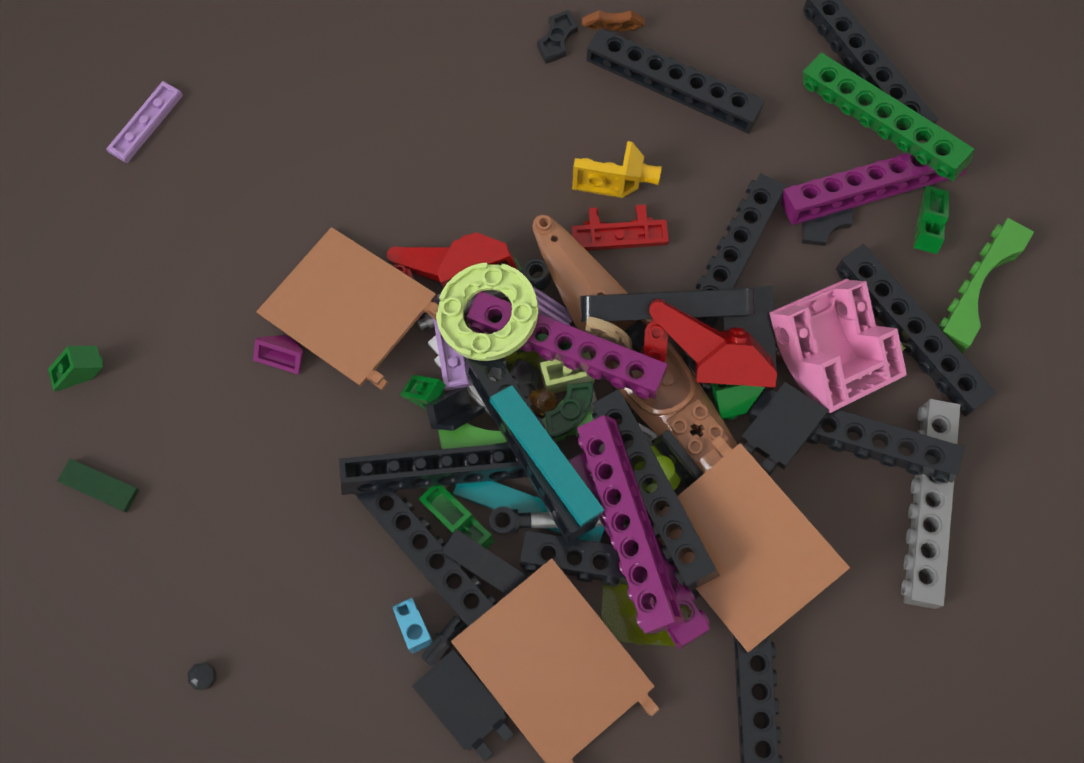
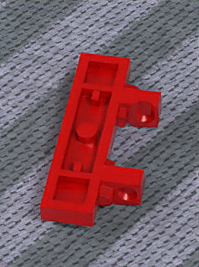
M646 204L636 205L635 212L637 213L636 220H631V222L605 224V222H600L598 208H589V221H585L584 225L571 226L572 237L586 251L668 245L669 242L666 220H653L652 217H647Z

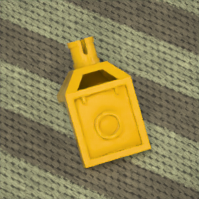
M627 141L623 166L612 162H596L589 158H575L572 189L623 198L637 190L640 182L658 185L662 166H652L643 163V154L633 142Z

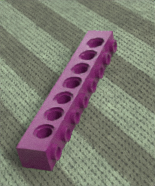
M910 153L900 154L890 159L879 160L862 167L858 166L852 170L834 173L831 176L813 179L803 184L792 185L783 190L781 206L791 224L795 225L949 179L938 175L930 166L921 164ZM938 153L941 156L946 155L945 153ZM967 167L961 172L959 176H963L965 174Z
M482 291L479 292L467 315L471 329L483 334L485 332L493 334L502 330L512 315V303ZM538 314L537 324L532 335L519 348L526 352L531 350L538 352L542 358L549 361H554V359L561 361L565 367L571 370L581 369L586 371V374L594 379L600 380L603 378L611 381L610 384L619 389H625L626 387L634 390L637 396L645 399L649 397L656 398L668 365L541 314ZM494 316L502 317L497 323L490 322ZM539 334L548 335V338L544 341L536 340ZM562 343H570L572 345L568 350L559 349ZM586 352H593L595 357L591 360H586L582 355ZM610 361H616L619 366L616 369H609L606 367V364ZM634 370H638L643 373V376L635 379L629 374Z
M603 415L577 428L580 436L578 437V442L582 450L585 451L587 457L586 467L589 473L593 475L596 484L594 485V491L601 500L604 509L602 515L612 533L610 537L611 543L615 550L618 551L620 557L619 567L622 574L626 576L629 585L628 595L631 601L635 603L638 612L636 615L638 625L644 630V633L656 634L682 624L685 621L616 420ZM604 443V451L600 454V446ZM612 467V468H613V474H612V476L608 479L607 473H608V470ZM621 492V500L617 504L616 495ZM629 517L630 525L625 529L624 521ZM637 542L639 550L638 553L634 555L632 548L633 545ZM643 569H646L648 576L647 579L643 582L641 579V573ZM652 595H655L657 599V603L654 608H652L650 605V598L652 597Z
M584 452L569 460V463L602 506L601 500L595 494L594 485L596 484L591 479V474L586 467L587 457ZM609 469V470H608V473H607L608 479H609V478L612 476V474H613V472L611 471V469ZM621 492L616 495L617 504L621 500ZM601 514L598 518L609 537H611L610 527ZM657 540L679 607L688 613V619L684 620V623L666 629L677 649L680 650L705 635L710 630L708 626L710 622L702 609L698 610L693 602L695 597L692 591L687 586H681L674 574L677 567L673 563L669 564L661 549L663 545ZM633 547V554L636 555L638 553V549ZM643 569L641 573V579L644 582L648 576L646 569ZM652 595V597L650 598V604L654 608L656 606L657 599L655 595Z

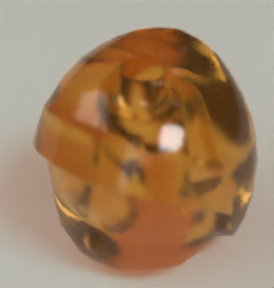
M545 388L535 389L528 396L533 412L540 416H545V412L554 410L556 407V396Z

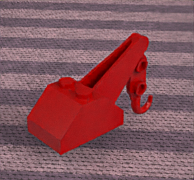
M477 232L462 236L460 239L453 241L450 247L394 246L387 251V259L399 271L414 279L413 273L441 283L443 287L460 271L480 263H488V265L505 264L520 271L506 243Z
M655 299L650 303L649 313L653 319L645 328L643 355L665 363L669 334L695 360L696 381L699 383L760 387L776 386L777 371L772 357L749 332H745V329L733 327L730 328V331L723 330L720 332L662 299Z

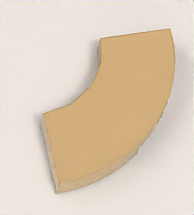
M588 316L585 332L632 350V341L621 328L607 321Z

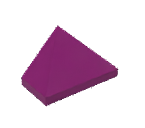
M288 335L257 337L255 339L253 361L294 374H300L303 350L294 339Z

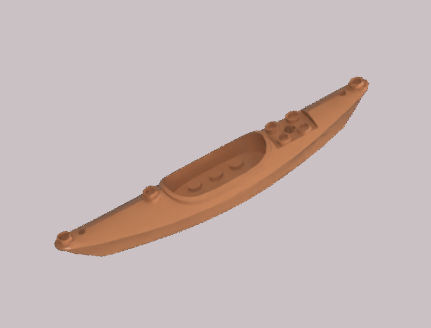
M539 215L534 219L532 227L540 252L577 329L585 332L587 322H581L580 296L628 293L562 226L547 215ZM643 319L641 321L643 322L646 328L647 324L652 320ZM637 320L607 322L625 331ZM668 341L665 361L668 364L667 372L656 398L649 397L645 399L639 397L634 393V390L626 387L619 390L627 404L657 435L669 430L701 471L705 473L723 458V455L712 444L716 437L720 435L732 449L737 446V443L704 389L696 381L694 374ZM610 361L606 364V367L609 369H616L619 366L616 361ZM634 370L631 372L635 379L643 376L641 371ZM692 431H696V432H698L700 435L698 436V435L696 434V435L692 436V435H691V432H692Z

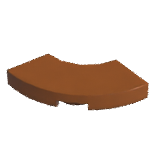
M598 10L583 17L582 25L596 31L602 28L610 31L619 30V32H624L645 26V18L631 10L624 13H606Z

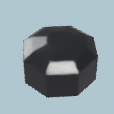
M208 663L194 664L188 672V683L196 690L210 689L216 681V669Z

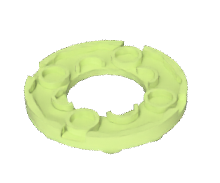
M480 263L460 271L446 284L440 294L438 312H436L439 330L447 344L454 351L469 359L490 361L506 357L526 343L537 324L539 308L531 283L520 271L505 264L488 265V263ZM495 290L502 292L512 303V315L509 322L502 330L493 334L475 333L467 327L464 321V309L467 302L481 291Z

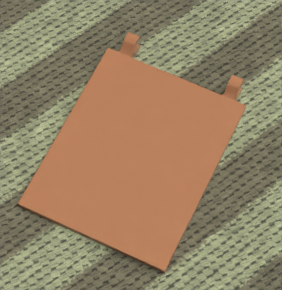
M331 227L256 312L360 387L369 380L377 388L383 390L388 381L383 379L384 376L375 370L424 312H427L437 321L436 312H438L439 305L433 302L437 297L434 292Z
M719 435L712 441V444L723 455V458L677 497L720 575L696 588V590L746 651L750 652L849 570L850 567L743 445L739 443L732 449ZM666 506L662 510H658L657 515L665 516L669 512L670 507ZM674 529L670 533V539H678L682 535V530ZM661 537L656 538V540H659L662 543V545L665 546V543ZM685 553L682 557V563H691L695 558V553Z
M552 558L451 641L545 763H574L572 758L636 702H639L651 717L660 710L648 696V692L655 686Z

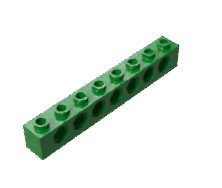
M820 53L803 71V85L808 91L819 94L824 101L836 105L845 115L853 116L862 126L873 129L882 139L890 140L901 151L910 153L921 164L933 168L941 177H947L954 181L972 162L975 150L973 147L825 54ZM938 153H945L946 155L941 156Z

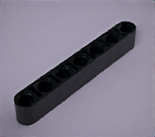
M754 288L580 296L581 322H587L588 316L604 321L653 319L649 313V306L655 299H662L692 317L755 314Z

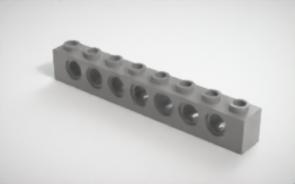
M929 399L918 410L917 420L920 421V430L917 433L957 444L960 404ZM932 424L937 425L941 433L934 431ZM925 456L926 460L929 463H938L937 459L934 456ZM924 474L915 475V478L912 480L910 491L914 496L913 503L910 504L908 510L911 528L906 533V543L909 544V549L903 562V567L906 569V580H903L901 585V595L904 596L905 604L931 609L944 606L954 481L953 483L933 482L929 479L928 475ZM926 496L934 501V507L926 503ZM924 521L931 525L932 532L925 530L923 526ZM922 546L929 550V558L924 557L921 553ZM919 572H923L927 576V584L920 581Z

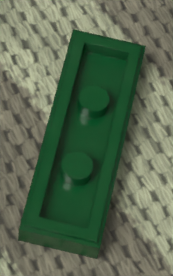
M71 458L57 480L70 488L126 513L139 492V489Z

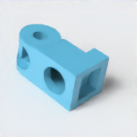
M411 597L393 606L408 650L414 654L429 647L433 640L414 599Z

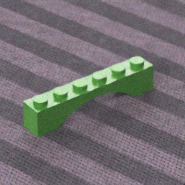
M1007 218L1002 225L997 224L990 234L993 237L991 243L986 242L979 253L983 257L980 262L978 260L975 261L969 270L972 276L969 280L965 279L958 290L961 293L958 299L954 298L947 309L950 312L947 318L943 317L938 324L940 330L961 353L970 347L981 328L978 315V299L985 277L1000 265L1014 261L1024 251L1034 231L1010 218Z
M591 408L583 421L575 429L563 436L554 438V441H562L565 439V436L574 434L576 437H580L577 428L593 420ZM544 417L542 421L547 432L546 417ZM468 423L454 431L438 429L442 449L507 443L501 431L485 430Z

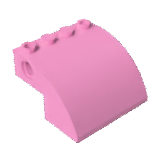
M844 279L769 312L779 350L791 375L806 395L827 408L829 413L907 375L897 328L876 326L866 281Z

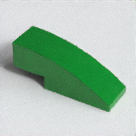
M929 185L925 186L918 213L913 248L938 254L945 240V224L949 218V191Z
M433 486L419 498L421 503L451 534L457 529L486 549L495 542L492 535L443 486Z

